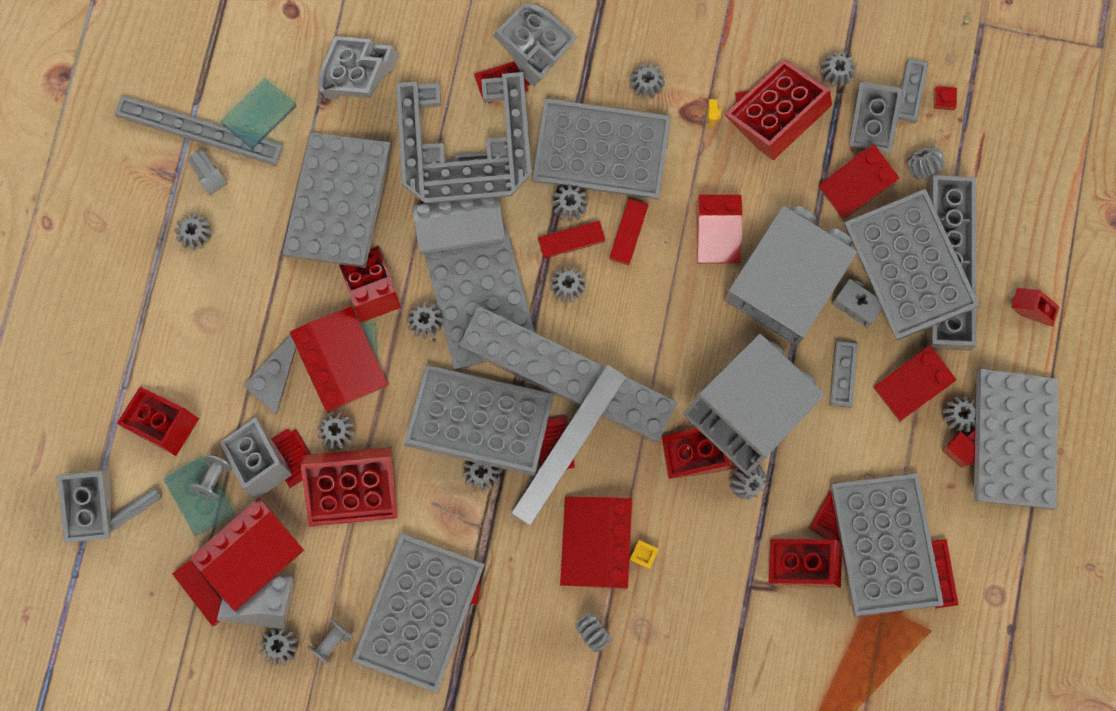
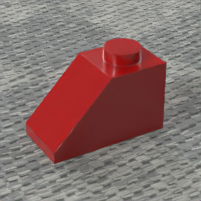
M1017 288L1015 296L1012 298L1011 306L1020 316L1048 326H1054L1060 308L1041 290Z

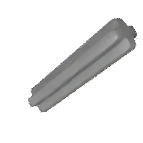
M155 488L151 489L111 516V532L159 501L161 495Z

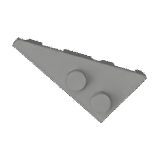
M291 335L244 385L245 388L275 414L279 411L282 394H284L285 383L289 377L295 349H297Z

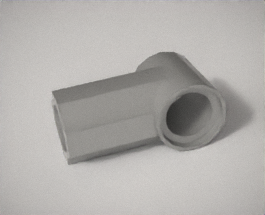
M203 150L195 152L187 160L200 178L198 180L209 196L227 185L218 169L214 168Z

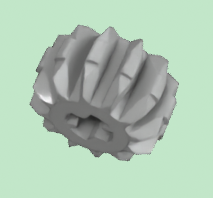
M837 51L833 52L832 56L830 54L826 55L825 61H822L820 65L823 68L820 71V75L825 76L824 82L831 81V87H834L835 83H837L841 88L844 83L849 84L851 78H854L856 75L854 71L856 63H851L852 56L845 57V51L842 52L841 56Z
M651 62L648 63V67L641 63L639 69H633V75H630L629 80L632 82L630 88L636 89V96L642 93V98L646 99L649 94L653 99L655 93L660 94L662 92L661 87L665 86V81L662 80L664 73L659 72V66L653 69ZM645 79H650L649 83H645Z
M935 146L919 149V151L913 152L912 156L908 158L909 171L917 179H922L923 177L927 179L936 173H940L941 169L945 167L943 153L940 151V148Z
M570 184L567 191L560 187V193H554L553 196L556 199L552 201V206L556 207L554 213H561V220L565 216H568L569 222H572L573 216L579 220L581 218L580 213H586L585 206L588 205V200L584 199L586 193H579L580 187L572 190ZM569 200L574 201L573 205L571 204V206H567L566 202L569 203Z
M192 213L190 219L187 215H184L185 221H177L180 227L174 229V232L178 234L176 240L182 242L181 246L183 248L189 246L194 251L196 245H198L200 249H203L202 242H210L206 236L212 235V231L208 229L211 224L208 221L205 222V217L202 215L197 218V215ZM192 229H195V234H194V235H192V232H191Z
M563 266V273L556 270V277H551L550 282L553 283L550 286V290L556 291L554 294L555 298L562 295V302H565L566 297H569L572 303L574 302V296L580 299L582 297L580 292L586 291V287L582 285L586 283V278H580L582 271L574 273V266L570 268V271H567L566 266ZM565 281H570V284L572 283L571 288H567Z
M425 301L422 308L416 303L414 305L416 311L409 309L408 313L412 317L406 318V322L411 323L408 326L409 331L415 330V337H418L422 332L423 339L427 338V333L429 332L434 337L433 329L441 331V327L438 325L443 323V318L439 317L442 313L441 310H435V304H431L427 308V302ZM426 316V319L428 318L429 323L424 324L421 318Z
M956 396L953 398V402L948 401L946 403L948 408L944 409L943 413L948 415V417L944 418L943 421L951 422L948 427L949 429L956 426L957 433L962 432V430L967 433L971 431V427L975 428L976 408L973 407L975 400L968 402L967 396H963L961 400ZM964 412L965 416L960 417L958 413Z
M337 412L336 418H334L332 413H328L330 420L327 421L325 418H321L325 425H318L317 429L324 432L319 433L317 436L319 439L325 438L322 442L324 446L330 443V449L334 450L336 443H338L339 448L343 449V441L347 444L351 443L347 436L352 437L355 435L353 431H349L354 427V424L348 423L350 419L348 416L342 418L340 412ZM335 426H338L341 430L340 434L337 433V436H334L331 432V429H335Z
M472 462L473 465L465 463L464 467L470 471H464L462 474L465 477L471 476L465 483L468 485L474 482L472 490L475 491L477 486L480 485V491L484 492L485 484L491 490L493 486L490 481L498 483L499 479L493 475L500 474V470H492L495 467ZM479 468H484V471H488L487 474H484V478H479V475H475V472H479Z
M759 465L748 476L738 467L737 470H732L734 474L729 477L731 481L729 487L739 498L750 500L752 497L757 498L758 492L763 491V485L767 484L765 481L767 475Z
M589 613L583 616L575 624L577 632L592 651L598 652L603 650L611 642V636L594 614Z
M271 628L272 636L264 633L263 636L267 639V642L260 641L259 643L262 646H266V649L260 650V654L268 653L264 660L269 662L273 658L272 665L277 666L279 659L282 665H286V657L290 660L294 659L290 651L298 652L297 647H292V644L297 643L298 639L290 640V637L293 635L292 631L287 632L285 635V629H279L278 633L276 628ZM278 640L279 643L284 644V646L281 647L280 653H278L279 650H274V646L277 645Z

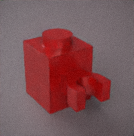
M973 428L967 436L959 432L942 449V452L961 468L967 465L971 467L975 463V429Z

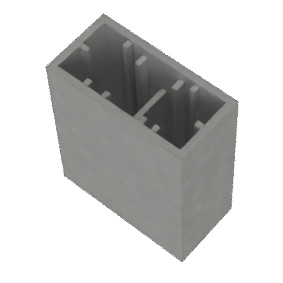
M783 205L723 301L797 346L809 331L858 251L850 247L853 241L846 233L835 228H831L827 233L813 224L816 218L807 209L795 205L790 210Z
M759 334L693 400L682 414L748 476L825 394L817 387L811 375L800 371L785 357L779 345L768 341Z

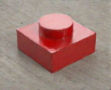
M936 86L934 89V109L955 110L957 108V88Z

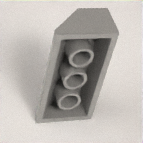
M499 198L412 205L420 254L505 241Z

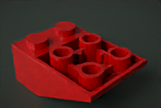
M379 247L369 250L366 268L339 264L361 323L402 308Z

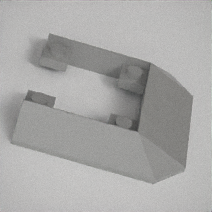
M523 72L502 74V78L481 79L483 102L504 101L507 137L486 139L487 159L445 163L443 143L423 144L421 108L441 106L440 84L396 83L402 185L425 204L512 196L532 174Z

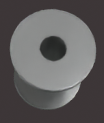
M206 455L205 460L210 466L201 484H191L190 489L203 498L217 500L218 496L212 490L222 471L230 472L232 466L219 457Z
M333 619L330 621L335 627L317 649L310 645L308 646L312 653L329 666L331 663L326 658L341 640L348 641L354 638Z

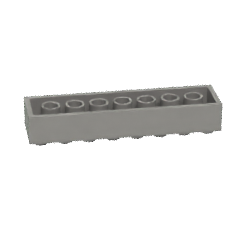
M933 175L927 182V193L976 296V177ZM976 309L927 328L926 347L930 345L933 349L970 351L976 347Z

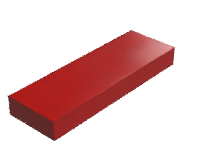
M628 199L609 257L610 260L630 265L647 213L648 204Z
M595 221L538 237V242L543 259L604 243L605 237L600 221Z
M947 539L931 541L944 604L935 607V609L957 606L959 604Z
M188 560L173 572L172 575L212 627L220 622L217 621L222 599L192 560Z

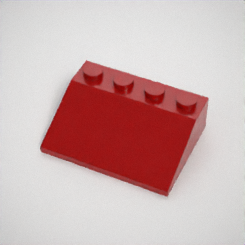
M784 59L738 101L725 116L759 151L774 161L833 104L828 88Z
M352 306L309 322L289 332L327 413L388 386Z
M391 447L303 455L301 472L309 527L398 518Z
M565 497L560 586L628 589L632 498Z
M257 498L196 551L190 559L232 610L236 611L305 550L275 513L260 498Z

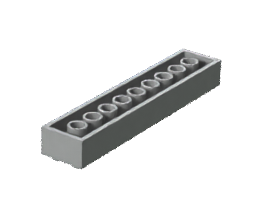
M480 306L477 307L459 344V349L579 407L605 369L604 366ZM626 377L601 417L653 443H657L677 402Z

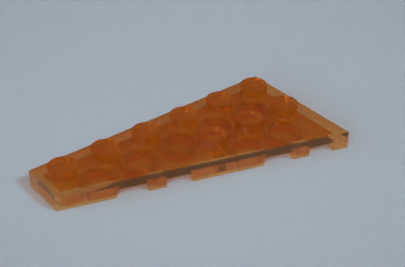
M896 612L862 616L818 711H856L928 636L931 630Z

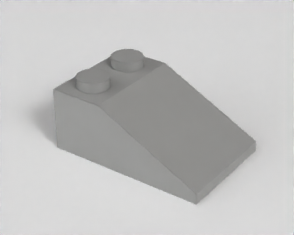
M866 81L860 82L849 146L868 149L875 145L879 151L892 152L905 87Z
M256 417L219 442L243 490L255 500L292 475L283 456Z
M109 468L65 472L58 475L57 481L64 543L110 538L111 482Z
M276 575L236 611L232 610L222 598L217 621L285 629L294 593L293 577Z

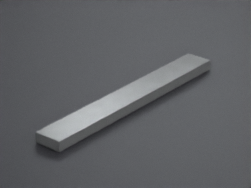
M123 95L114 114L116 117L276 167L284 148L283 145Z
M607 364L513 509V515L531 525L625 380L626 375Z

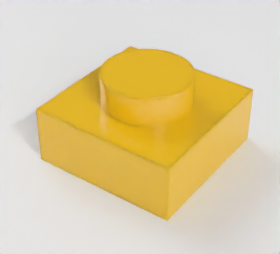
M709 99L707 104V126L715 127L717 120L721 119V107H718V99Z
M638 540L629 561L650 570L659 549Z

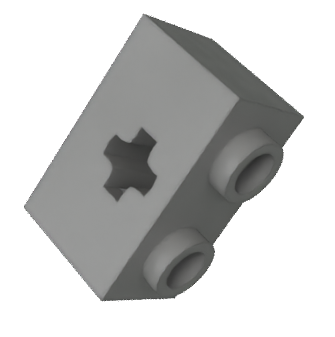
M851 279L847 281L832 302V305L866 328L873 323L882 310L876 294L864 289V285L861 282ZM859 298L862 300L861 305L857 304Z

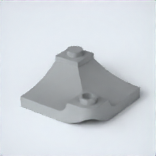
M522 4L493 35L511 55L520 70L519 72H523L524 78L534 87L577 39L573 33L548 11L532 4Z
M335 36L320 70L319 90L327 99L338 100L339 95L371 98L381 79L387 73L393 72L399 55L393 46L376 45L371 39Z

